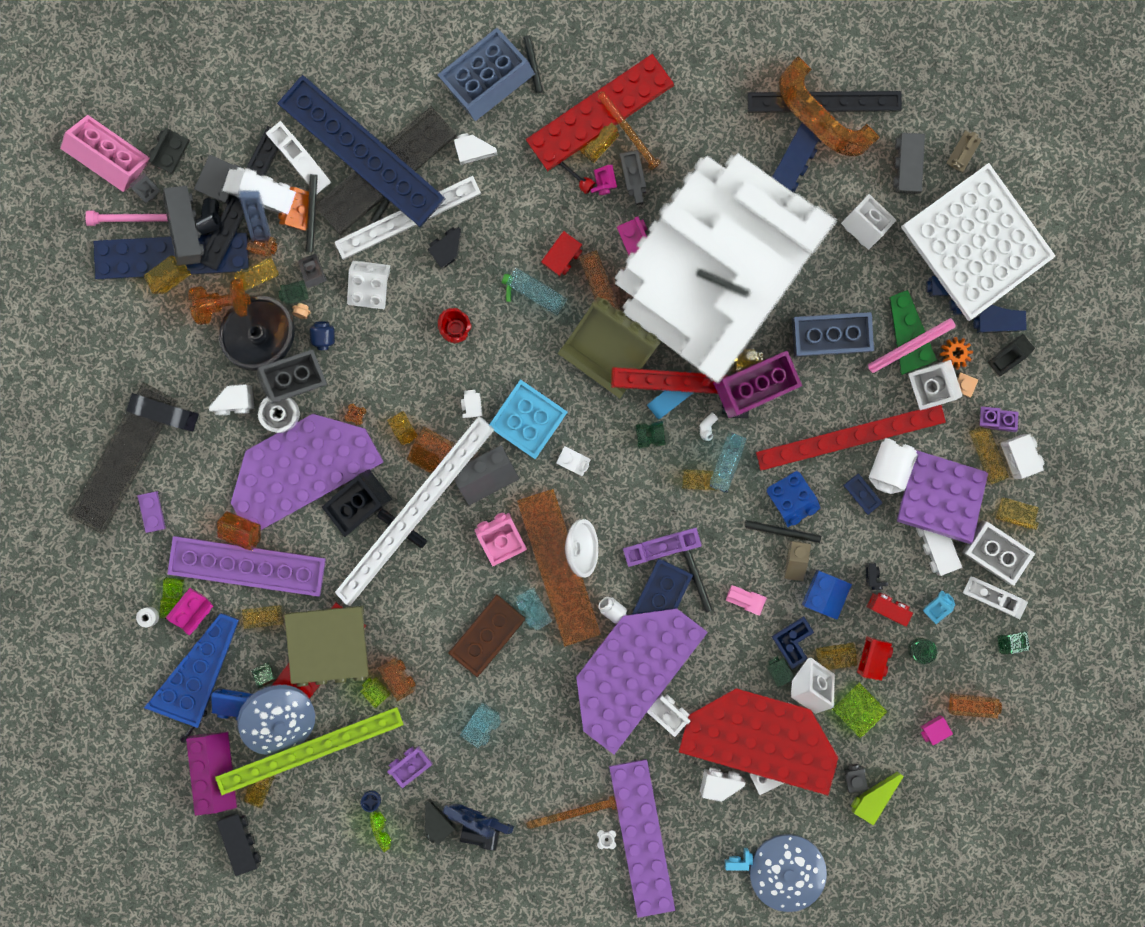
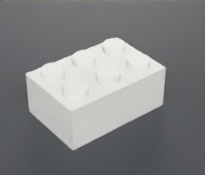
M247 168L229 169L222 191L240 198V191H260L264 208L274 212L289 213L296 193L289 190V185L273 182L274 179L263 175H256L257 172Z
M987 521L980 523L975 531L973 542L971 544L967 543L961 552L1007 584L1013 586L1035 555L1034 552Z

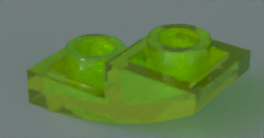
M164 578L159 618L167 619V615L183 597V579Z
M374 811L370 814L371 828L383 852H386L392 845L390 843L392 841L390 836L386 832L383 833L381 831L386 826L384 823L386 819L381 812L377 813Z

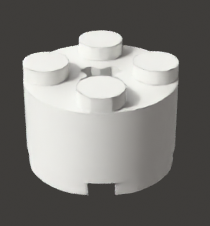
M266 397L261 402L258 411L261 425L267 430L276 433H284L291 430L300 417L299 407L292 398L271 403L268 397ZM277 409L283 411L281 418L275 416Z

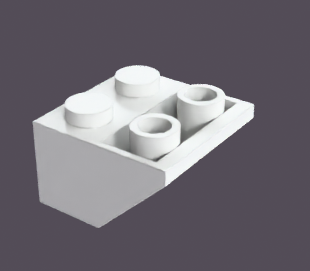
M227 386L211 404L209 411L215 412V415L219 416L230 415V411L238 414L249 413L250 409H254L253 386Z
M710 767L709 770L704 769L700 793L703 798L722 802L745 787V781L742 776H739L740 773L728 771L727 774L721 772L719 768Z

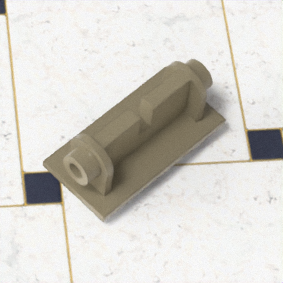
M965 130L946 164L963 173L982 140L978 138L979 135Z

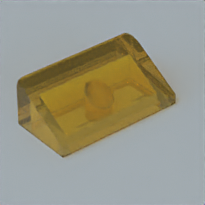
M854 643L816 648L818 663L828 670L857 666Z

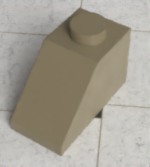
M789 541L785 579L804 580L809 563L811 544Z

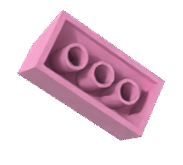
M89 115L65 132L60 148L122 192L126 191L130 187L129 185L139 177L150 159Z

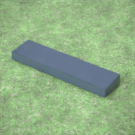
M240 191L239 197L251 241H271V233L260 191Z

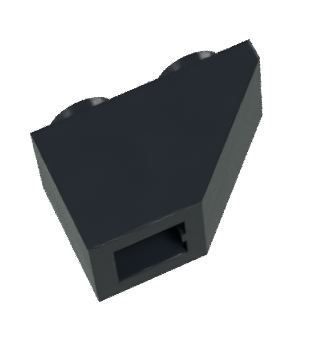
M452 227L445 232L446 236L441 240L437 238L429 244L430 248L428 251L442 270L458 259L462 235L459 227L456 229Z

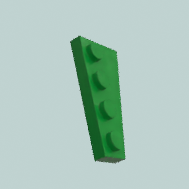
M908 290L889 297L897 348L925 333ZM930 342L899 359L901 375L937 361Z

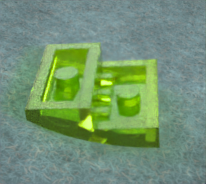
M860 682L832 708L859 738L865 735L888 713Z

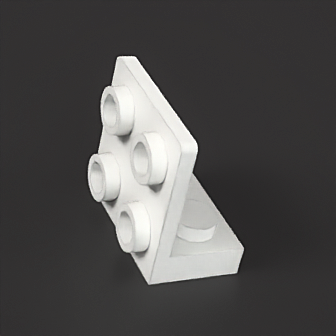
M353 260L348 276L347 304L385 309L387 280L391 265Z

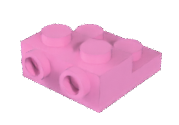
M499 513L494 517L495 520L489 523L483 521L475 529L476 536L492 566L527 550L509 513Z

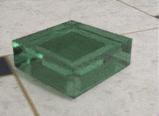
M269 662L251 670L258 688L276 681Z

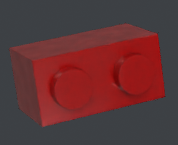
M563 231L545 255L541 264L558 277L562 274L566 275L572 267L569 265L573 258L577 260L583 252L581 250L582 244Z

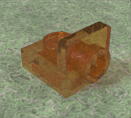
M270 237L267 247H265V243L254 241V244L248 242L246 250L271 258L272 254H276L278 243H276L274 237Z

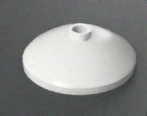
M586 519L577 520L571 526L565 542V554L568 564L578 577L590 576L596 567L598 559L597 534L591 522Z

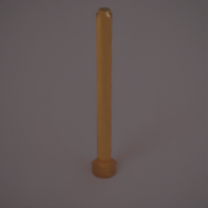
M601 91L598 94L599 99L649 163L648 168L650 170L656 168L661 161L652 156L605 92Z
M613 795L609 797L610 800L528 821L526 825L528 829L610 807L614 810L617 809L615 797Z

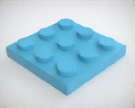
M520 379L489 425L495 429L496 433L536 459L568 412Z

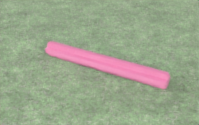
M953 319L946 320L869 363L868 368L874 373L956 327Z

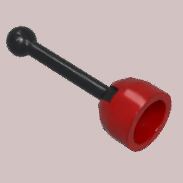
M563 161L558 164L579 181V188L583 193L588 194L596 183L588 177L581 178Z

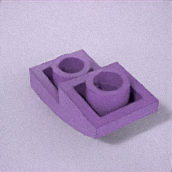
M981 407L979 426L1001 431L1017 432L1018 412L1002 411L1000 408Z

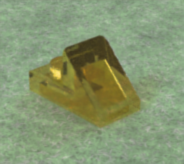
M275 775L250 784L247 788L244 802L262 809Z

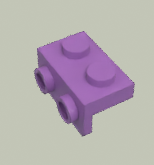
M413 746L403 753L405 757L400 761L397 758L388 765L390 768L387 773L393 776L401 788L405 787L433 764L419 746L415 749Z

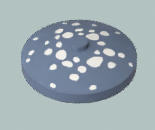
M288 685L269 686L254 693L243 704L238 715L237 727L242 741L248 748L259 754L274 755L302 744L309 737L315 724V710L309 697L300 689Z
M793 834L774 836L765 841L753 855V865H750L752 887L759 899L772 909L782 912L802 910L814 903L825 887L827 870L824 858L812 842L801 836Z

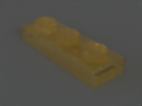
M978 427L969 431L984 471L988 473L987 478L990 485L1009 478L990 429Z

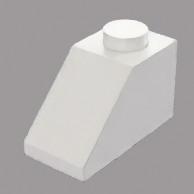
M468 133L461 134L454 140L461 165L498 155L495 147L474 135H468Z

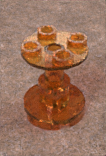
M241 278L231 281L230 294L221 296L218 293L207 294L202 286L190 288L188 294V301L192 300L193 306L189 307L194 321L200 325L210 323L212 313L220 312L222 307L233 305L238 316H247V305L251 303L249 294H245Z

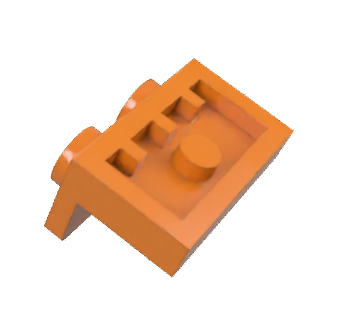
M290 187L289 190L296 193L289 213H279V224L306 231L309 191Z

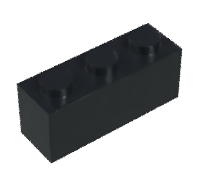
M239 811L220 818L216 823L235 876L257 869L260 866L261 856L258 851L255 852L253 846L255 840L253 834L248 832L247 826L249 823L246 815H242V812Z

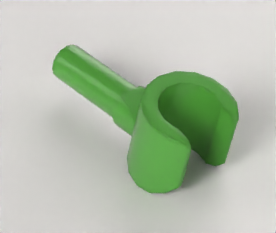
M504 274L502 284L507 285L506 301L511 302V289L514 278L512 275Z

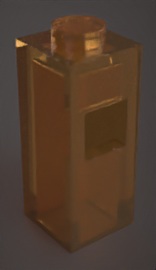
M950 693L948 712L952 715L998 719V714H1001L1002 703L996 697Z

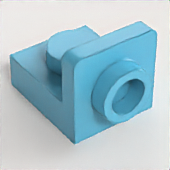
M941 591L937 598L924 607L923 612L937 624L953 611L955 606L954 599L948 593L946 594L944 591Z
M744 848V860H741L739 856H730L729 859H725L726 870L749 871V865H753V854L749 853L748 848Z

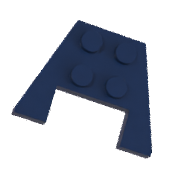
M461 804L445 805L443 813L448 815V819L460 822L465 827L474 830L486 838L493 837L495 830L504 834H511L515 827L510 824L506 826L493 817L487 818L481 815V812Z

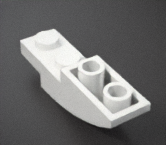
M281 121L266 132V135L308 185L310 183V174L318 175L317 194L331 183L308 152Z

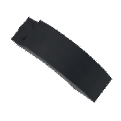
M135 393L131 394L126 410L138 416L192 432L199 413Z

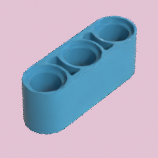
M664 391L647 406L659 420L693 393Z

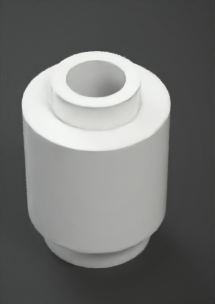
M605 597L599 603L598 608L600 612L615 624L623 616L627 615V609L614 598Z
M153 607L143 608L136 615L137 623L142 627L153 626L159 620V612ZM145 614L149 616L148 621L145 619Z

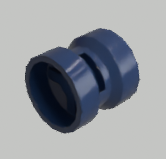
M375 790L367 791L361 799V807L366 812H374L381 803V796Z

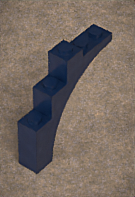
M931 276L929 281H926V292L929 293V297L950 296L936 276ZM950 299L949 307L950 311H953V315H964L954 300ZM992 304L973 318V327L977 329V333L1027 330L1026 311L1009 310Z

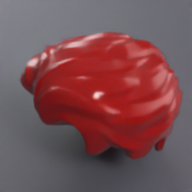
M449 308L439 315L438 329L445 340L457 344L466 340L468 332L471 330V323L468 316L461 310Z

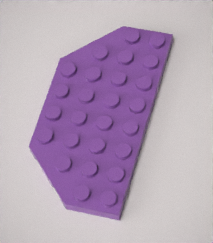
M311 414L297 422L291 430L277 433L245 451L231 504L249 536H252L353 480L357 475L384 463L365 428Z
M677 608L623 616L576 676L583 731L612 754H615L708 632Z

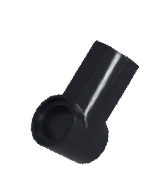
M209 197L203 200L201 218L196 219V226L202 235L222 227V222L218 215L219 202Z
M463 825L460 842L479 845L480 848L486 850H496L500 831L495 830L493 837L486 838Z

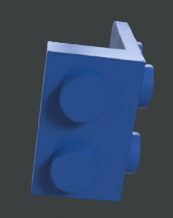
M798 471L771 485L766 490L781 513L787 527L798 524L803 518L815 514L820 509L817 497Z

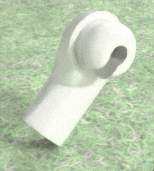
M714 413L708 415L699 425L700 436L705 441H710L713 438L711 426L718 420Z

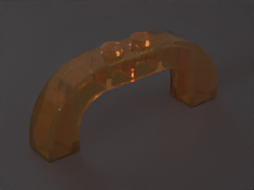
M799 56L796 57L781 74L779 80L780 93L788 108L826 146L837 153L846 156H859L865 153L880 136L867 124L857 131L843 127L807 91L804 78L812 69Z

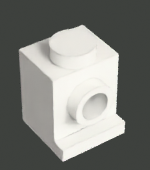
M475 390L464 391V399H461L462 411L466 410V414H462L463 418L483 416L480 393H476Z

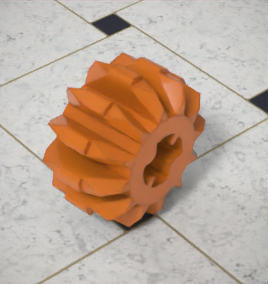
M954 337L953 342L950 339L946 340L947 346H941V349L945 352L939 354L946 357L942 362L951 360L955 370L960 369V365L963 368L966 367L965 361L971 362L972 360L967 356L973 354L972 350H967L971 344L964 345V338L958 341V338ZM956 349L960 351V355L955 358L956 355L953 356V351H956Z

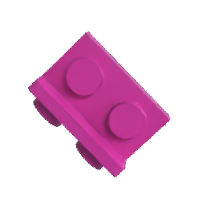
M638 216L616 227L629 256L631 253L636 254L639 250L637 245L643 236L647 238L645 233L647 230L646 224Z
M189 588L166 618L169 622L182 628L186 634L191 635L204 617L209 614L213 605L207 597Z

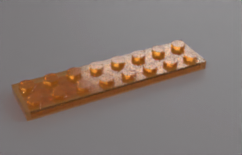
M554 489L517 500L564 646L601 635L583 578L578 577L571 570L566 558L565 542L568 532Z

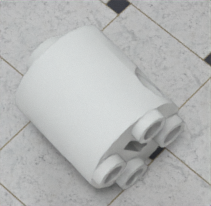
M885 438L884 442L881 443L869 475V479L875 488L888 494L905 491L918 456L917 451L903 444V447H900L895 441Z

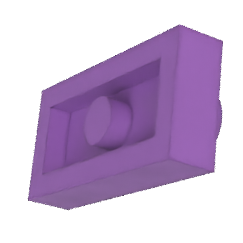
M158 491L138 495L145 532L166 529Z

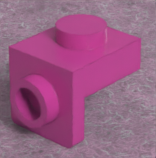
M606 165L594 170L597 187L592 188L591 193L606 195L610 193L611 189L617 188L613 165Z

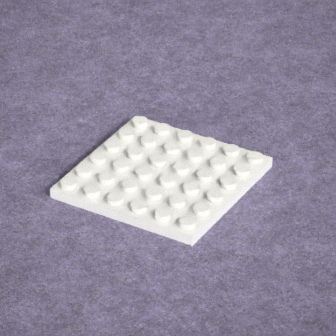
M989 163L901 226L968 321L972 320L1056 257Z

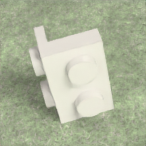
M660 694L647 713L675 737L686 724L690 723L688 718L690 714L682 707L678 709L673 705L675 701L669 695L664 697Z

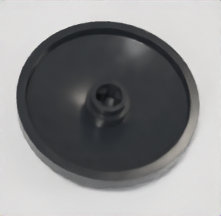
M253 296L235 304L224 316L219 329V343L224 355L235 366L249 371H258V367L282 360L289 352L295 337V325L290 312L282 303L267 296Z

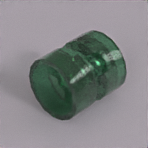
M663 421L652 422L651 425L647 423L636 424L638 448H647L651 444L654 446L666 445ZM651 432V437H646V433Z
M917 637L908 646L910 657L918 663L929 664L937 657L936 645L926 638Z

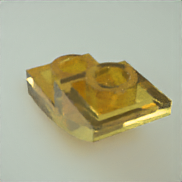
M267 258L235 273L234 277L243 292L278 276L279 273L272 258Z

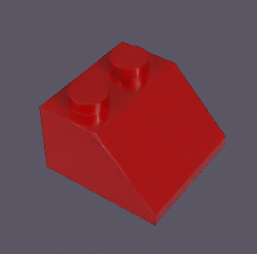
M867 636L857 673L865 678L882 681V678L886 677L888 672L887 660L893 654L892 643Z

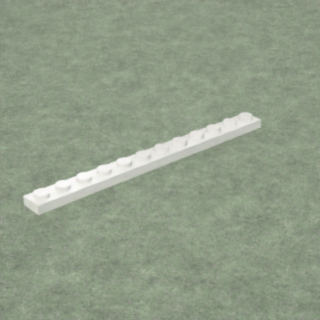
M478 416L336 590L335 593L346 605L351 606L495 430L482 417Z

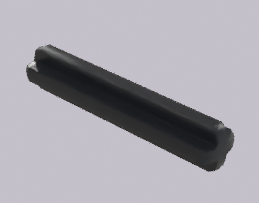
M381 509L377 514V517L387 525H390L396 518L385 509ZM414 530L406 537L419 548H423L427 543V539Z

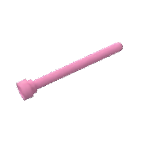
M86 211L87 226H96L100 222H168L166 214H99V212Z

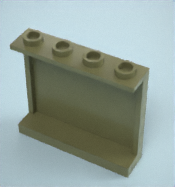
M598 296L558 354L615 396L621 398L626 389L611 388L612 368L642 369L661 341L658 340L656 335L643 329L638 322L629 319L623 311L617 310L606 299Z
M364 606L284 614L291 684L301 687L308 686V682H316V685L327 684V680H335V683L347 682V678H354V681L366 680L370 672L368 669L363 618Z

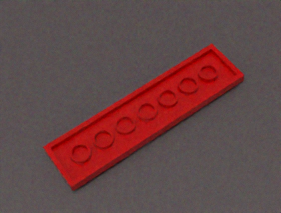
M651 54L528 137L526 142L548 172L672 88L674 82L655 56Z

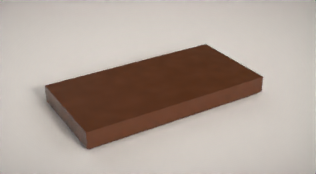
M497 594L448 654L478 678L526 618Z

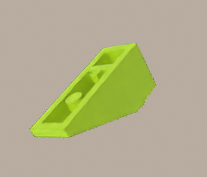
M897 771L868 789L860 797H856L853 800L851 811L874 826L904 776Z

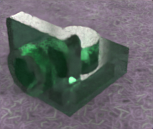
M304 280L288 285H280L279 297L281 302L284 301L286 305L309 300Z
M1027 631L997 636L1000 654H1016L1030 650Z

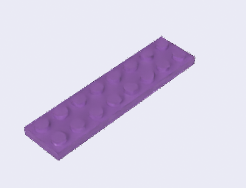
M173 536L167 574L320 597L326 558Z
M647 759L609 766L637 917L675 911Z

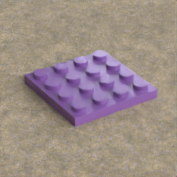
M917 451L918 456L903 493L897 522L971 544L975 535L988 472Z

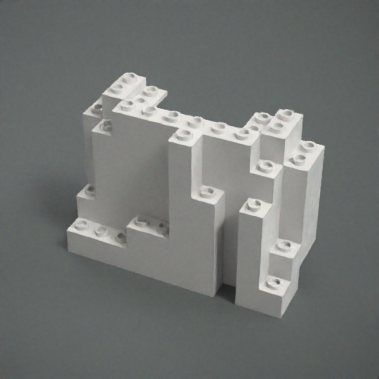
M738 153L735 157L731 155L725 164L726 169L708 156L705 159L702 157L695 165V172L693 174L689 172L684 179L685 186L682 190L678 188L671 197L674 201L670 205L666 203L660 211L662 216L659 222L655 220L650 226L649 231L651 233L647 238L643 236L638 243L639 250L636 254L631 253L626 260L628 264L626 269H621L615 277L617 280L615 284L634 297L632 300L629 298L622 308L625 309V315L631 320L638 322L649 333L656 335L659 340L717 383L801 270L800 268L836 222L834 218L819 207H814L798 194L792 193ZM698 269L707 271L750 290L749 296L747 298L698 277L696 275Z

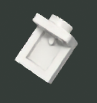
M564 446L556 464L583 476L589 467L590 459Z

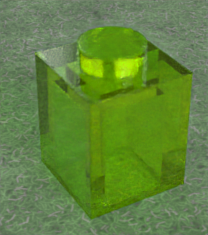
M369 677L362 684L363 689L360 691L374 708H377L391 695L377 677L373 680Z

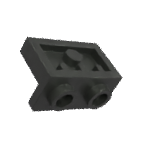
M165 128L164 131L162 130L157 137L158 143L155 148L151 149L148 158H150L149 162L173 175L190 140Z

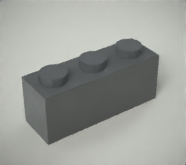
M901 133L899 138L895 140V149L898 150V157L894 159V169H897V176L893 178V188H896V193L919 194L922 192L925 134Z

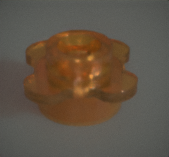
M350 404L345 420L361 425L366 409Z

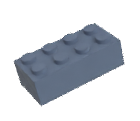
M872 312L792 318L794 357L874 351Z

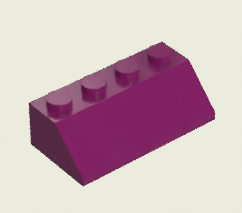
M229 732L192 735L186 738L195 816L214 814L237 808L235 791L221 795L215 778L233 770Z

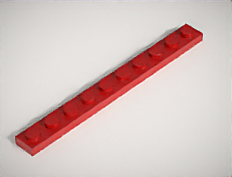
M940 404L927 409H919L755 453L761 471L946 423L942 405Z

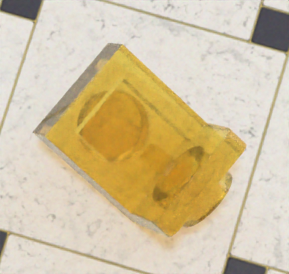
M745 349L735 359V373L763 361V353L756 352L755 349Z
M404 411L387 420L401 445L410 443L418 437Z

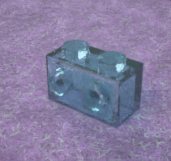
M534 586L517 596L516 604L520 611H525L527 615L525 620L530 628L534 627L536 631L553 621Z
M482 701L461 731L460 736L478 749L481 744L485 746L490 739L488 735L492 729L496 730L502 722L499 719L501 714Z

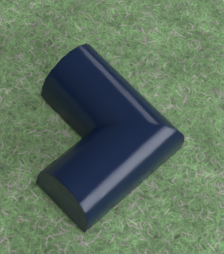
M803 616L771 636L791 669L808 659L798 643L812 635L814 631Z

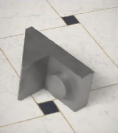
M316 253L298 260L307 288L327 281Z

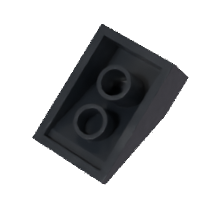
M369 469L357 475L325 503L322 508L342 535L346 537L393 499Z

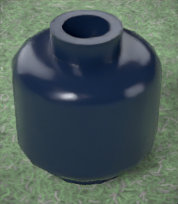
M327 321L315 322L310 327L311 345L317 347V350H328L329 346L335 343L334 327Z

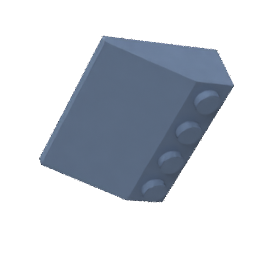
M496 28L441 71L438 77L471 118L476 121L535 75L527 59Z

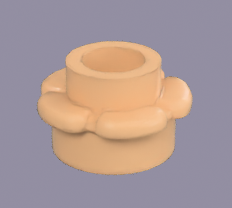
M302 303L292 307L294 309L292 314L300 319H307L311 313L308 310L309 307Z

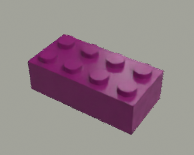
M788 351L778 353L722 378L718 383L713 382L728 418L738 416L802 386Z

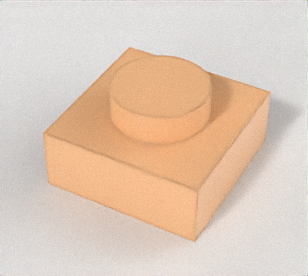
M959 373L957 380L962 395L971 398L978 379Z

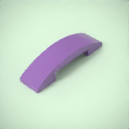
M696 527L623 548L628 567L674 553L701 547L702 544Z

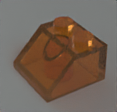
M424 426L406 460L432 474L456 444Z

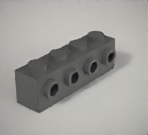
M187 186L164 188L163 201L176 264L178 266L200 263L201 256L204 255L203 245L199 244L198 241L200 232L194 222L197 216L195 209L192 210L191 204H193L192 193H188Z

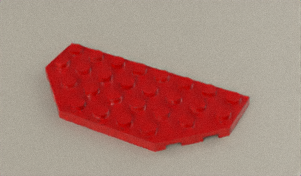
M734 689L688 716L690 723L686 724L679 753L829 796L838 756L811 709L740 689Z

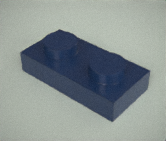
M859 473L843 485L867 515L883 503Z

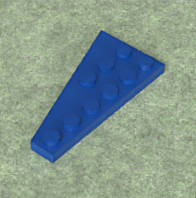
M220 613L144 708L199 728L239 619Z

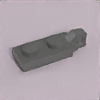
M634 150L620 153L619 156L629 196L634 195L636 205L643 204L642 193H646V183L639 151Z

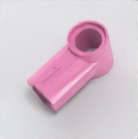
M731 585L726 597V601L741 606L744 610L759 616L767 599L762 595L754 592L750 593Z

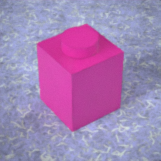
M941 715L920 726L923 730L920 734L924 741L932 745L953 735L946 720Z

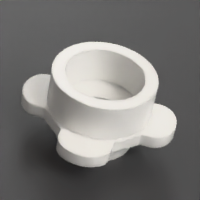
M614 830L609 832L598 831V848L614 849L616 847L614 842L616 832Z

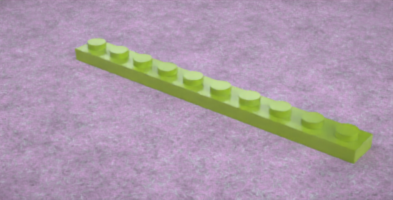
M398 707L215 778L221 795H224L403 726L404 723Z

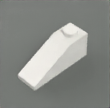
M973 576L970 577L963 591L964 594L1019 620L1028 604L1024 599Z

